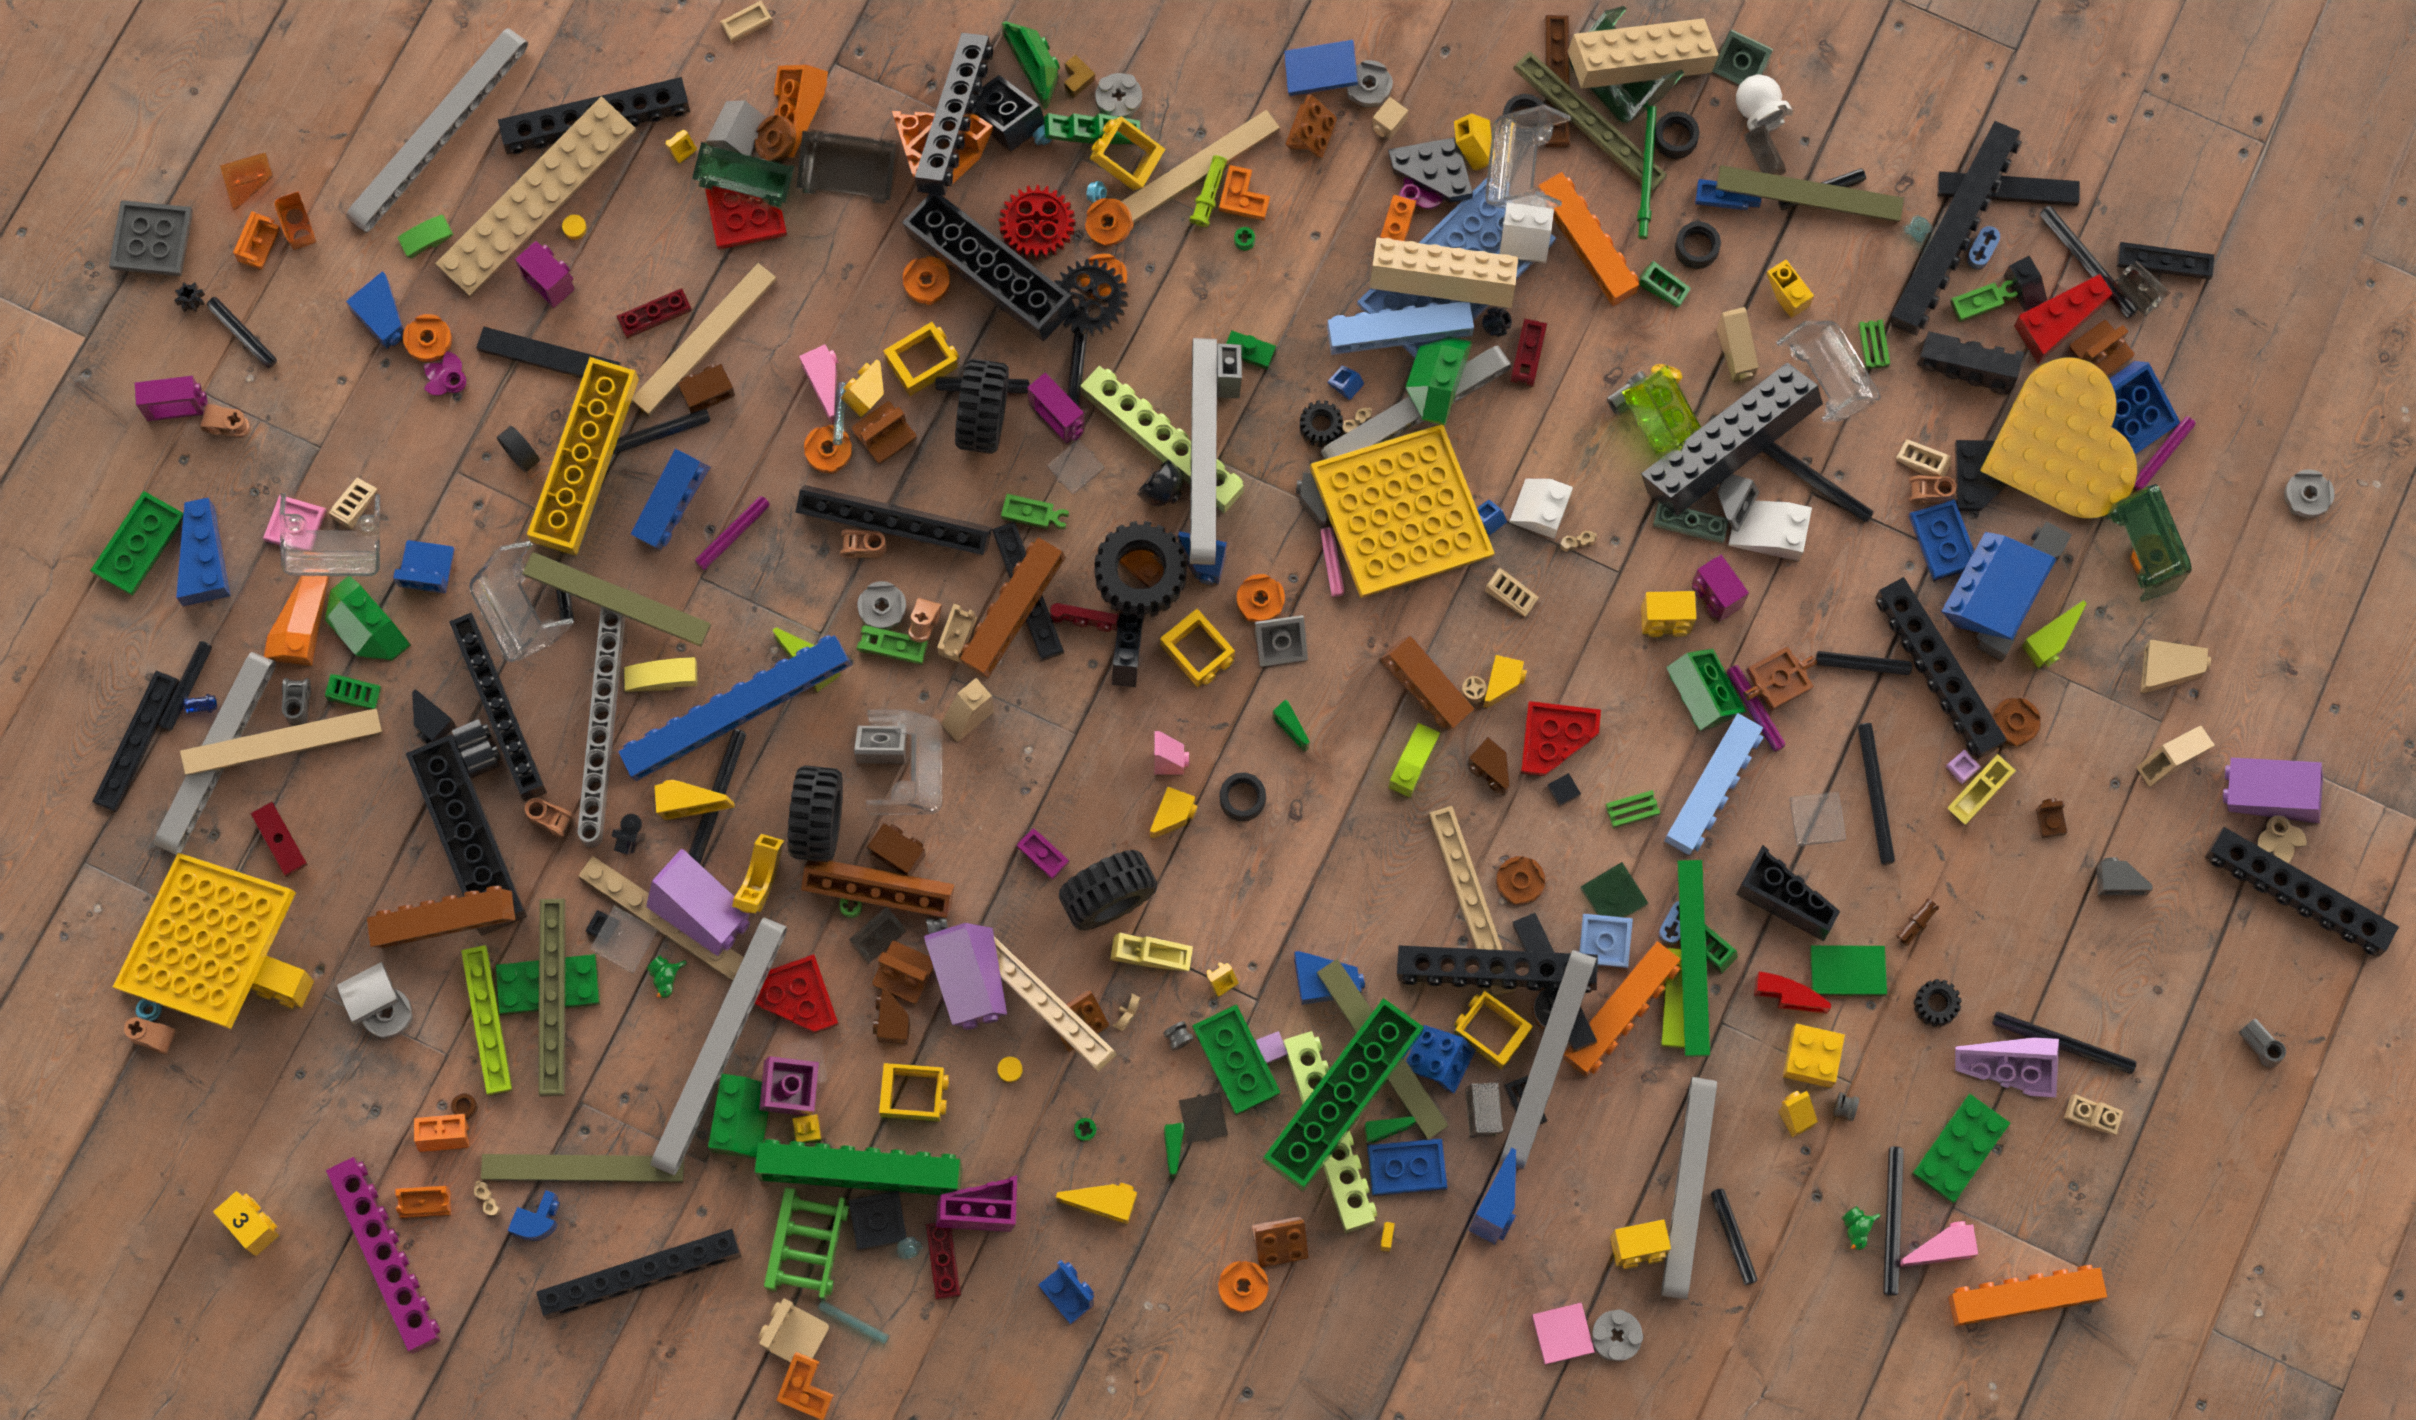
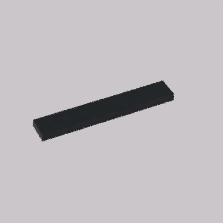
M1939 171L1937 196L1954 197L1967 173ZM2001 176L2002 183L1998 192H1993L1990 197L1992 200L2078 206L2080 201V181Z
M483 326L476 347L477 351L583 378L590 357L621 366V363L618 361Z
M1015 521L992 529L1010 580L1013 577L1012 573L1017 563H1022L1026 557V550ZM1042 595L1026 619L1041 662L1064 654L1063 647Z
M155 671L92 801L94 804L117 812L180 682L179 679L160 671Z
M1536 913L1513 921V927L1525 951L1554 952ZM1546 968L1541 972V974L1545 977H1549L1554 973V971L1549 968ZM1544 987L1543 989L1553 1008L1558 992L1552 991V988ZM1581 1006L1569 1038V1043L1574 1053L1597 1043V1039Z

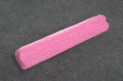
M1332 527L1321 529V539L1332 597H1340L1344 595V586L1334 529Z

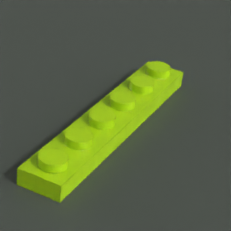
M483 945L461 950L486 1094L490 1096L513 1091L487 946Z

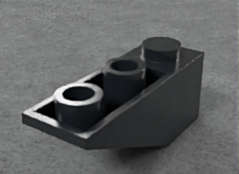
M1123 613L1119 614L1112 685L1136 687L1143 618H1137L1135 614H1131L1130 617L1123 615Z

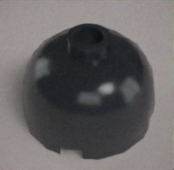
M1167 459L1160 465L1162 467L1161 470L1153 472L1137 493L1149 505L1159 507L1166 505L1168 502L1174 504L1182 495L1180 489L1183 485V476L1180 469L1170 459Z

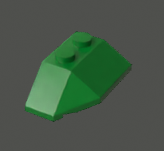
M1007 21L1001 23L1002 34L1043 109L1048 108L1058 81L1060 65L1056 57H1051L1048 50H1050L1047 40L1045 37L1041 38L1037 30Z
M1446 337L1419 346L1406 385V391L1422 420L1446 425L1472 346L1471 341Z
M350 575L330 590L325 621L356 656L393 661L411 646L387 614Z

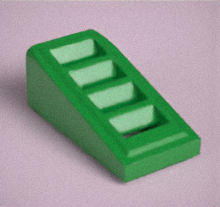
M1654 261L1647 265L1639 278V286L1677 308L1680 307L1691 290L1688 285ZM1651 274L1655 275L1653 280L1649 279ZM1661 278V279L1664 280V281H1663L1662 284L1659 286V285H1657V283H1658L1659 279ZM1668 283H1669V284H1671L1672 286H1671V288L1669 289V291L1667 292V291L1665 290V288L1667 287V285H1668ZM1678 288L1680 289V292L1675 298L1673 296V293Z
M330 674L325 697L331 702L376 709L381 686L341 675ZM341 684L339 693L335 694L337 685ZM347 686H351L349 696L347 697L345 696ZM357 688H361L359 699H355ZM367 690H371L369 701H364Z
M1285 699L1273 710L1272 719L1303 752H1306L1309 749L1310 741L1289 701Z
M1705 924L1706 942L1710 938L1712 939L1706 947V960L1722 974L1738 958L1737 950ZM1719 945L1720 948L1712 955L1713 949ZM1726 952V955L1719 961L1718 959Z
M1415 1117L1366 1121L1364 1125L1366 1145L1414 1127L1416 1123Z
M1184 1123L1167 1124L1164 1126L1168 1171L1171 1179L1176 1178L1178 1172Z

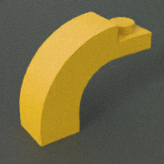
M760 834L754 843L747 875L733 899L732 907L738 908L744 913L756 914L757 911L761 912L777 873L784 840Z

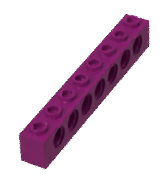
M352 1157L327 1169V1175L408 1352L415 1354L439 1342L440 1339L437 1335L441 1332L435 1318L431 1320L427 1311L431 1310L425 1296L420 1297L417 1291L420 1284L415 1274L410 1275L406 1267L410 1263L405 1252H399L396 1243L400 1242L395 1230L393 1228L389 1230L387 1226L388 1214L383 1206L379 1207L376 1202V1198L379 1195L373 1183L369 1185L365 1176L369 1175L363 1161L358 1162ZM354 1181H359V1189L353 1193L349 1192V1185ZM369 1203L370 1211L365 1215H360V1206ZM373 1226H380V1234L374 1238L370 1237V1229ZM385 1248H390V1257L386 1260H380V1252ZM401 1271L400 1280L391 1283V1273ZM410 1293L412 1296L411 1302L408 1305H401V1296ZM421 1316V1325L418 1328H411L410 1322L412 1318Z

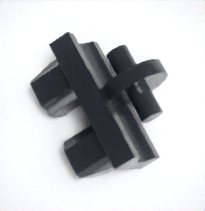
M630 813L621 819V828L613 829L611 837L617 838L614 848L616 852L624 854L635 853L637 842L644 841L646 833H638L642 828V820L638 815Z

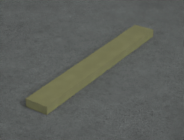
M1529 51L1514 66L1513 70L1642 185L1644 153ZM1654 162L1651 193L1667 177V174Z
M1723 165L1719 166L1716 190L1895 222L1901 221L1904 201L1903 197Z
M532 552L522 573L525 577L699 647H702L711 628V623L534 552Z
M565 898L540 899L539 1097L565 1096Z
M1337 958L1316 972V974L1357 1033L1373 1011ZM1403 1059L1387 1081L1411 1117H1415L1417 1126L1428 1140L1449 1125L1405 1059Z
M482 1154L481 1180L684 1183L685 1157L677 1173L672 1175L651 1166L653 1156Z

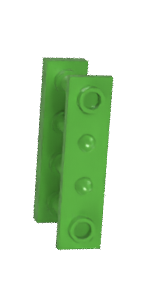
M785 1187L764 1283L766 1290L776 1292L777 1286L786 1284L820 1291L819 1298L821 1301H826L827 1295L831 1296L834 1280H830L842 1221H847L850 1206H846L845 1198L840 1197L838 1206L800 1200L795 1189ZM804 1210L836 1216L833 1231L797 1225L795 1221H791L793 1211ZM795 1234L830 1241L828 1255L789 1249L790 1247L786 1246L787 1238ZM791 1259L825 1266L823 1279L820 1281L784 1274V1271H781L782 1261Z

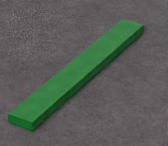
M1678 860L1685 1057L1710 1056L1703 861Z

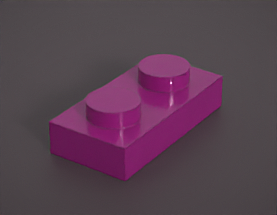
M1034 828L1016 845L1024 855L1052 880L1069 864V860Z

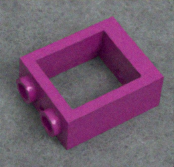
M1045 372L1027 387L1028 402L1067 444L1071 440H1077L1084 433V412Z
M193 375L134 382L136 406L146 421L203 415L204 406L208 404L206 392H202L201 384L196 382Z

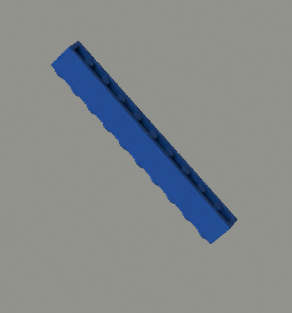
M830 635L818 640L817 645L811 648L805 647L797 651L796 656L793 658L778 661L775 663V667L767 672L766 670L760 671L753 675L752 680L746 683L740 682L735 684L728 693L713 696L709 700L710 702L702 707L697 705L691 708L687 715L681 718L675 717L670 719L663 728L659 730L657 728L652 729L644 735V738L626 743L623 746L624 749L618 752L630 776L635 781H638L852 666L839 639L835 635L832 637Z

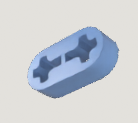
M1986 226L1978 234L1967 256V262L1972 268L1982 269L1987 265L2000 240V233L1995 227ZM1988 234L1992 235V240L1989 241L1988 245L1983 244L1986 239L1985 236H1988ZM1979 250L1983 251L1981 259L1976 261L1975 257Z
M1679 901L1675 902L1659 931L1661 941L1667 945H1674L1680 940V921L1676 919L1679 913L1676 908L1679 909ZM1673 924L1676 925L1674 934L1677 937H1666L1667 932L1664 929L1669 930Z

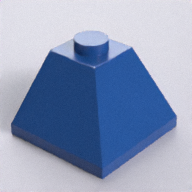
M1179 531L1178 542L1183 547L1187 566L1194 577L1203 584H1219L1226 559L1227 542L1216 540L1215 565L1190 564V533Z

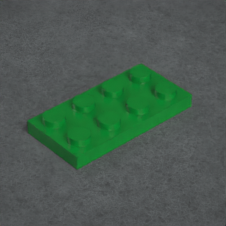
M143 491L91 568V573L133 596L183 522L184 513Z
M596 954L565 957V1008L600 1005ZM539 960L496 965L499 1014L508 1015L539 1011Z
M1237 1004L1192 1025V1029L1236 1116L1281 1094Z
M1969 1093L1915 1168L1912 1175L1953 1204L2008 1128L2010 1122Z

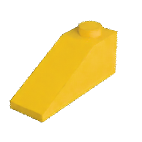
M666 780L663 784L655 785L656 813L664 820L735 808L734 802L728 796L684 782Z
M1120 1183L1119 1186L1111 1184L1057 1192L1056 1201L1128 1225L1137 1199V1192L1133 1191V1186Z

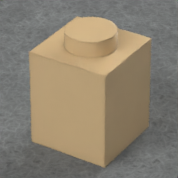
M1389 97L1373 116V130L1379 136H1385L1391 140L1407 121L1409 110Z

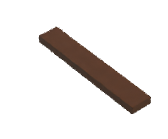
M1546 15L1545 65L1569 86V54L1567 52L1569 49V15ZM1546 100V147H1569L1570 120Z

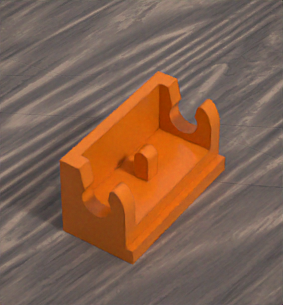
M251 211L233 251L238 262L259 269L263 268L280 230V226L274 224L275 220Z
M465 1114L414 1118V1142L419 1152L469 1148V1139L467 1137L469 1127Z
M447 1186L395 1189V1196L398 1199L396 1211L399 1214V1218L451 1215V1190Z

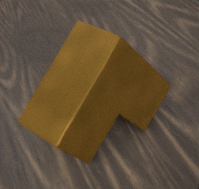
M1076 54L1065 63V70L1071 77L1064 82V89L1075 98L1096 80L1095 73Z

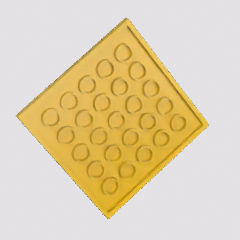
M1437 425L1315 462L1309 467L1360 598L1493 557L1495 554L1444 425Z
M177 853L113 988L231 1029L296 892L265 880Z

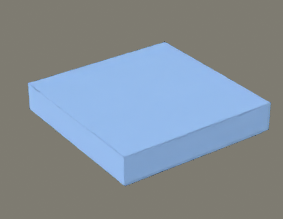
M1583 914L1579 952L1583 954H1598V965L1628 968L1633 918Z

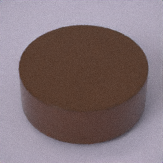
M462 1093L452 1100L451 1109L454 1115L465 1114V1118L470 1119L477 1112V1102L470 1094Z

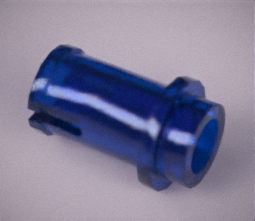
M206 694L205 697L185 698V711L187 714L203 711L212 713L213 710H217L216 696Z

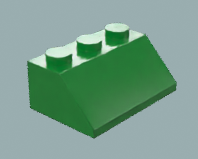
M1714 649L1688 652L1666 667L1671 681L1679 690L1683 703L1688 707L1692 720L1700 731L1717 727L1734 719L1737 713L1742 715L1747 712Z
M721 1073L708 1145L711 1153L756 1159L758 1142L764 1143L769 1115L767 1111H759L761 1081Z

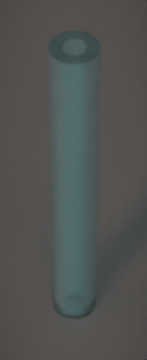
M845 382L838 383L833 434L834 445H841L843 441L846 403L840 397L846 392L843 388L847 384Z
M823 1300L821 1301L818 1310L883 1344H886L890 1335Z

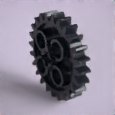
M1085 259L1084 266H1081L1076 261L1075 269L1068 265L1069 273L1060 272L1063 280H1055L1054 282L1070 294L1072 299H1078L1080 302L1063 323L1064 328L1066 329L1072 325V333H1076L1080 329L1082 336L1085 335L1086 331H1089L1092 337H1094L1095 330H1099L1100 334L1103 335V327L1105 326L1112 330L1110 324L1112 321L1117 324L1120 323L1116 316L1125 315L1121 307H1128L1127 302L1122 300L1129 296L1127 292L1122 291L1127 287L1126 284L1119 283L1123 279L1121 274L1114 276L1116 269L1113 267L1108 270L1106 262L1099 267L1097 259H1095L1093 265H1090L1088 259ZM1083 278L1090 279V283L1086 287L1078 285L1079 281ZM1074 288L1088 297L1093 294L1096 301L1089 299L1087 302L1083 295L1071 292V289ZM1103 288H1110L1111 293L1108 296H1100V291ZM1098 302L1108 304L1109 306H1101V304H1099ZM1100 309L1101 313L1098 317H1089L1091 310Z

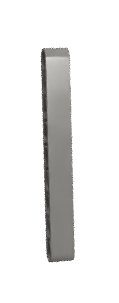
M1498 345L1466 362L1453 403L1501 376L1511 368L1512 364ZM1409 396L1331 442L1321 450V454L1325 459L1385 442L1400 436L1424 420L1421 419L1418 410Z
M254 652L248 655L202 746L241 737L275 670V661ZM225 768L185 777L155 836L154 846L175 855L182 852Z
M1572 950L1500 1159L1501 1162L1505 1161L1511 1148L1516 1149V1167L1525 1168L1597 959L1595 957Z
M1691 1077L1669 1230L1671 1250L1665 1259L1661 1296L1687 1300L1717 1089V1081Z

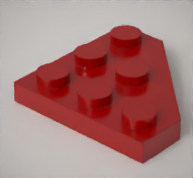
M727 177L704 182L718 250L787 236L782 210L769 205L762 198L747 189L744 190Z
M1528 701L1521 774L1546 776L1599 735L1601 709Z
M814 954L769 970L754 1003L755 1006L814 1033L839 1025Z

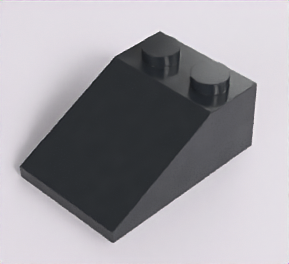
M1000 75L984 85L981 95H977L976 111L973 115H977L993 126L991 135L1009 151H1013L1033 136L1039 127L1044 125V115L1040 105Z

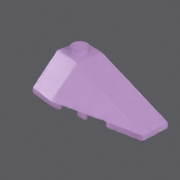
M2026 1038L1957 1046L1955 1048V1070L1982 1080L1988 1078L2000 1082V1086L2006 1088L2011 1086L2023 1090L2024 1094L2030 1096L2056 1097L2059 1039Z

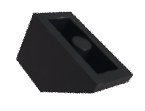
M2030 255L2008 266L2004 278L2006 281L2011 280L2013 282L2010 288L2013 292L2017 291L2016 298L2025 312L2048 301L2042 276Z
M416 689L412 692L414 727L418 731L416 736L426 745L446 737L456 726L453 719Z

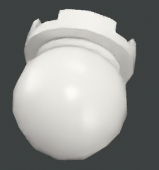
M1757 74L1747 77L1739 85L1736 93V104L1742 115L1749 119L1747 127L1751 134L1757 135V131L1763 130L1764 134L1775 130L1785 123L1783 118L1787 114L1792 116L1793 110L1787 101H1782L1780 86L1774 79Z

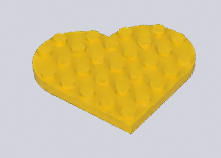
M2078 358L2055 359L2035 369L2025 381L1980 471L2071 516L2097 518L2119 508L2127 500L2135 485L2137 462L2130 443L2120 432L2111 427L2116 414V396L2113 386L2105 373L2094 364Z

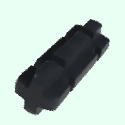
M557 589L560 620L562 623L572 622L574 616L571 610V595Z

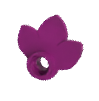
M1404 178V187L1400 190L1399 196L1404 198L1414 196V198L1408 199L1415 200V206L1431 209L1443 202V199L1433 191L1428 192L1414 185L1412 180Z
M446 351L443 357V364H424L425 374L430 380L424 390L429 394L440 396L447 392L459 393L465 389L467 379L464 373H462V362L454 353ZM453 380H459L457 385H451Z

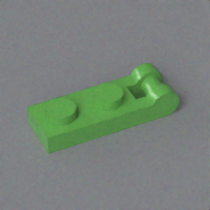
M862 626L860 633L862 638L857 644V651L923 664L928 640L925 642H915L906 634L871 626ZM871 638H878L877 644H871Z

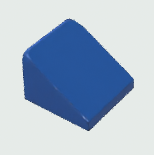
M1342 365L1329 379L1328 384L1345 398L1351 400L1364 385V381L1358 372Z
M1488 499L1477 508L1488 535H1491L1506 524L1507 519L1503 510Z

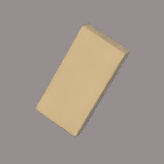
M759 1L720 21L731 43H734L773 23V20L762 1Z

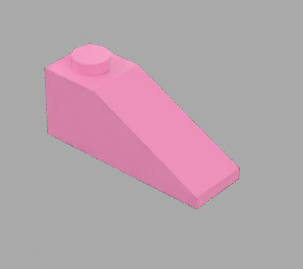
M823 345L799 357L801 365L831 425L836 423V364L839 362L834 351H828L826 345Z
M1155 731V775H1184V767H1189V752H1184V744L1160 731Z
M1964 1221L1951 1223L1950 1227L1904 1257L1899 1262V1267L1975 1258L1978 1255L1973 1224L1965 1225Z

